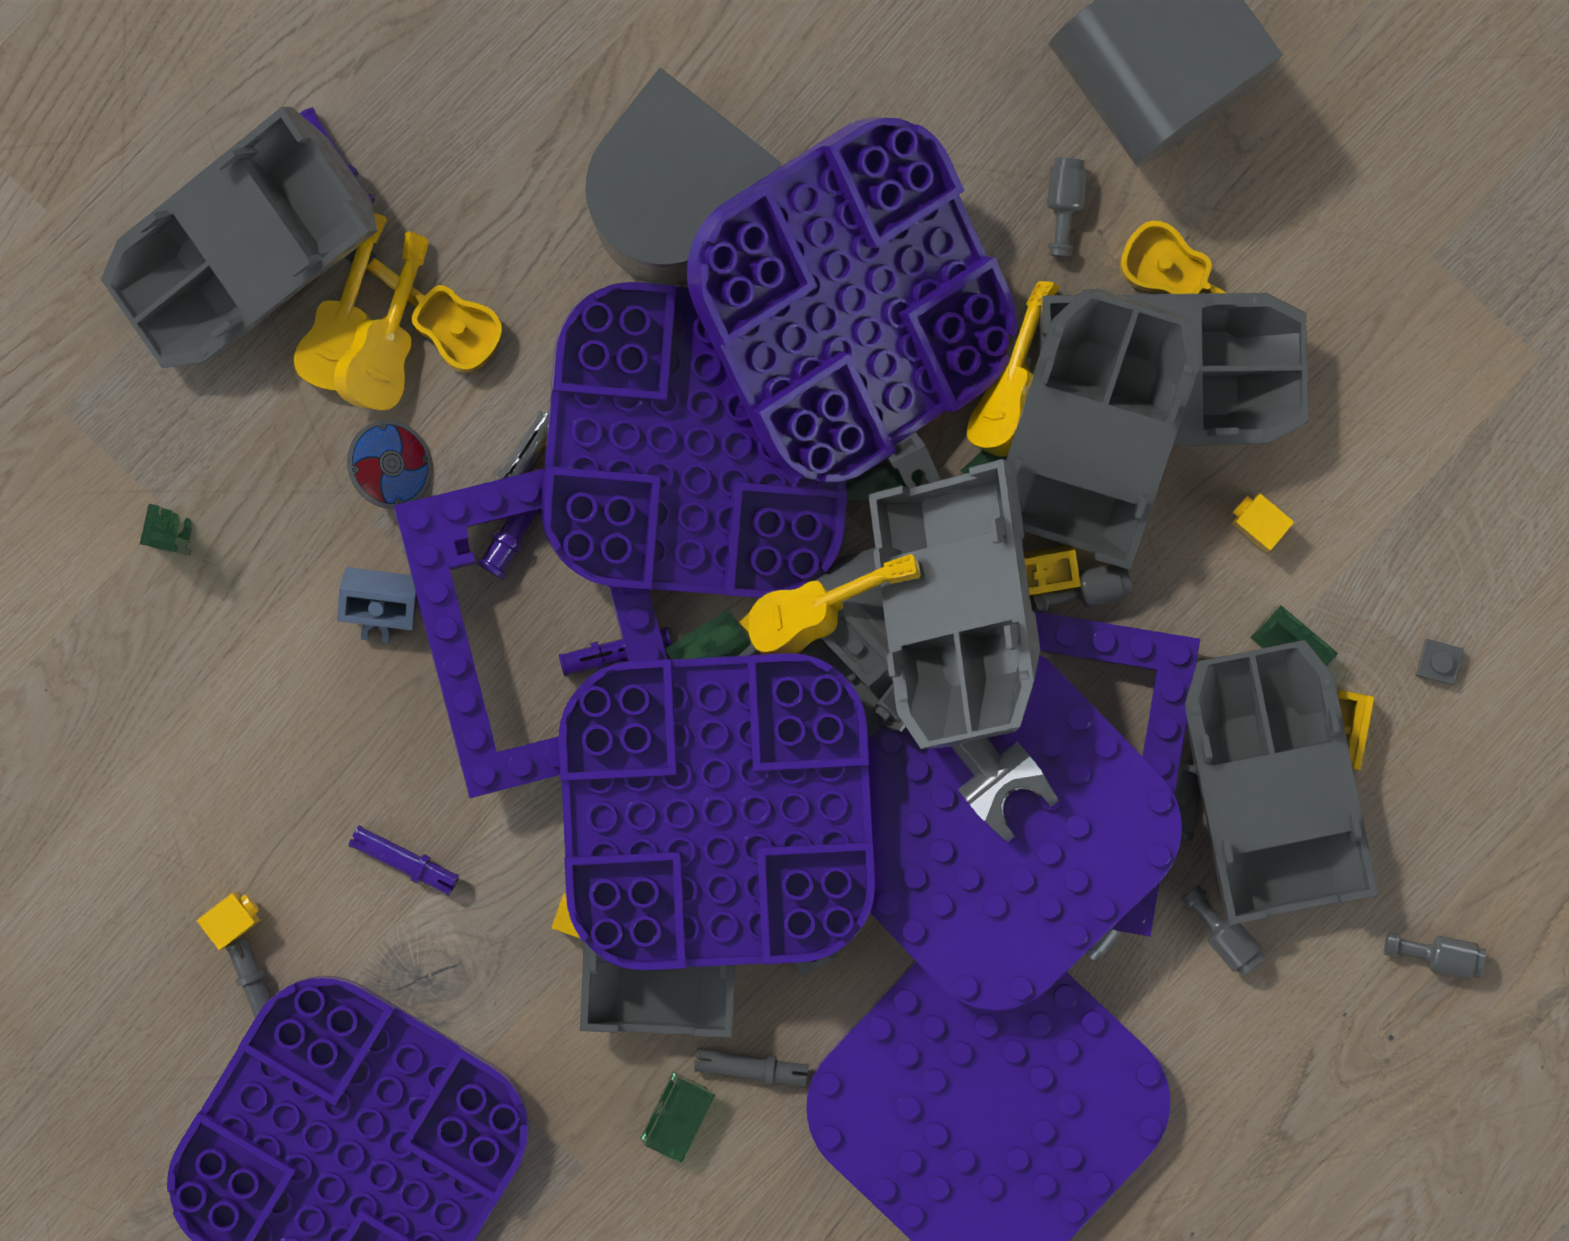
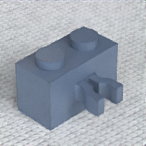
M350 567L345 568L339 588L337 621L363 624L361 640L367 641L370 629L373 626H379L383 633L382 642L389 643L391 628L412 630L418 608V600L411 575Z

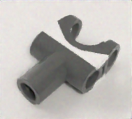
M988 738L950 746L974 775V777L958 789L975 812L1007 843L1015 835L1006 825L1007 820L1004 817L1003 806L1006 798L1012 792L1022 789L1033 791L1038 796L1042 795L1051 807L1059 801L1040 768L1018 741L1002 754L999 753Z

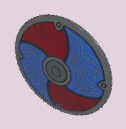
M392 420L373 422L356 434L348 450L347 467L350 479L358 493L376 506L394 509V505L418 500L429 484L432 463L428 448L417 432L403 423Z

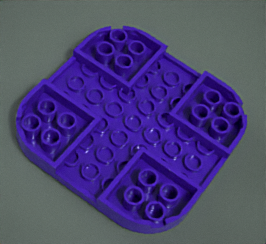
M870 117L848 124L717 207L702 223L692 242L688 257L687 281L695 310L765 450L778 465L795 475L824 482H839L861 475L896 451L894 446L945 411L955 412L987 390L1000 377L1010 360V357L1006 356L1011 336H1016L1017 315L1012 294L996 258L986 255L959 195L965 190L949 155L940 141L921 125L910 123L901 118Z
M624 282L596 290L577 303L563 321L555 342L542 493V523L548 542L558 558L581 577L606 586L724 594L761 598L770 592L778 590H795L810 581H816L824 572H827L836 559L843 540L848 492L845 491L846 480L824 482L801 477L785 470L771 458L762 445L695 310L689 288L676 287L674 285Z
M790 653L630 661L614 664L597 671L587 678L570 697L563 711L559 727L566 900L569 916L576 932L582 941L601 958L614 965L634 970L680 969L699 966L759 963H798L814 961L832 955L846 946L855 937L868 918L875 892L866 716L860 697L852 684L838 670L815 657Z
M1040 654L1034 684L1020 728L1015 732L988 737V739L1000 754L1018 741L1040 768L1059 801L1051 807L1042 795L1038 796L1033 791L1022 789L1012 792L1006 798L1003 806L1004 817L1007 820L1006 825L1015 835L1008 843L975 812L958 789L974 777V775L950 746L920 749L907 728L899 732L880 727L868 739L875 892L870 913L945 992L964 1004L980 1009L1005 1010L1016 1008L1032 1002L1043 995L1164 879L1176 860L1181 843L1182 824L1180 810L1167 782L1062 673Z
M914 960L904 971V974L820 1061L808 1087L806 1111L810 1133L825 1159L911 1241H1070L1159 1144L1169 1120L1170 1090L1165 1073L1150 1050L1067 972L1049 990L1032 1002L1011 1009L987 1010L972 1007L953 998Z
M337 976L305 978L279 991L262 1007L203 1107L197 1113L178 1144L171 1159L167 1177V1192H169L174 1210L173 1215L180 1228L192 1241H474L522 1161L529 1134L527 1109L520 1091L509 1076L500 1068L365 986Z

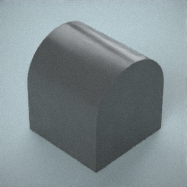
M1094 0L1066 23L1049 42L1051 49L1136 167H1140L1161 155L1259 86L1283 55L1244 0Z
M660 67L596 148L586 176L587 204L599 238L605 250L617 265L630 275L646 282L663 285L683 284L688 282L687 266L692 242L705 219L721 204L780 168L781 162Z

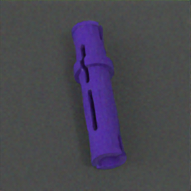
M664 627V629H660L665 650H673L668 628ZM622 639L599 645L598 641L590 643L591 647L558 654L564 677L595 668L599 671L604 666L627 661L625 651L619 652V649L624 648ZM607 652H613V654L598 657L581 662V659L596 656Z
M358 825L352 835L354 839H350L348 847L355 848L411 876L410 881L416 884L421 881L445 893L447 896H450L455 887L454 883L459 879V874L431 862V857L425 854L419 856L363 828L361 825Z

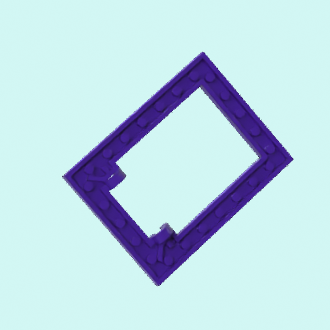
M544 469L394 505L396 519L469 799L560 775L559 736L497 752L450 570L475 564L473 552L469 548V536L466 528L542 509ZM608 586L627 661L666 660L667 656L649 589Z
M1033 611L1036 615L1041 652L1157 671L1142 757L1162 776L1175 795L1187 724L1185 702L1196 668L1201 639ZM1160 883L1110 930L1151 937Z

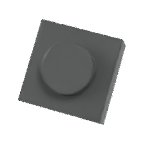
M1425 639L1416 676L1454 685L1464 649Z

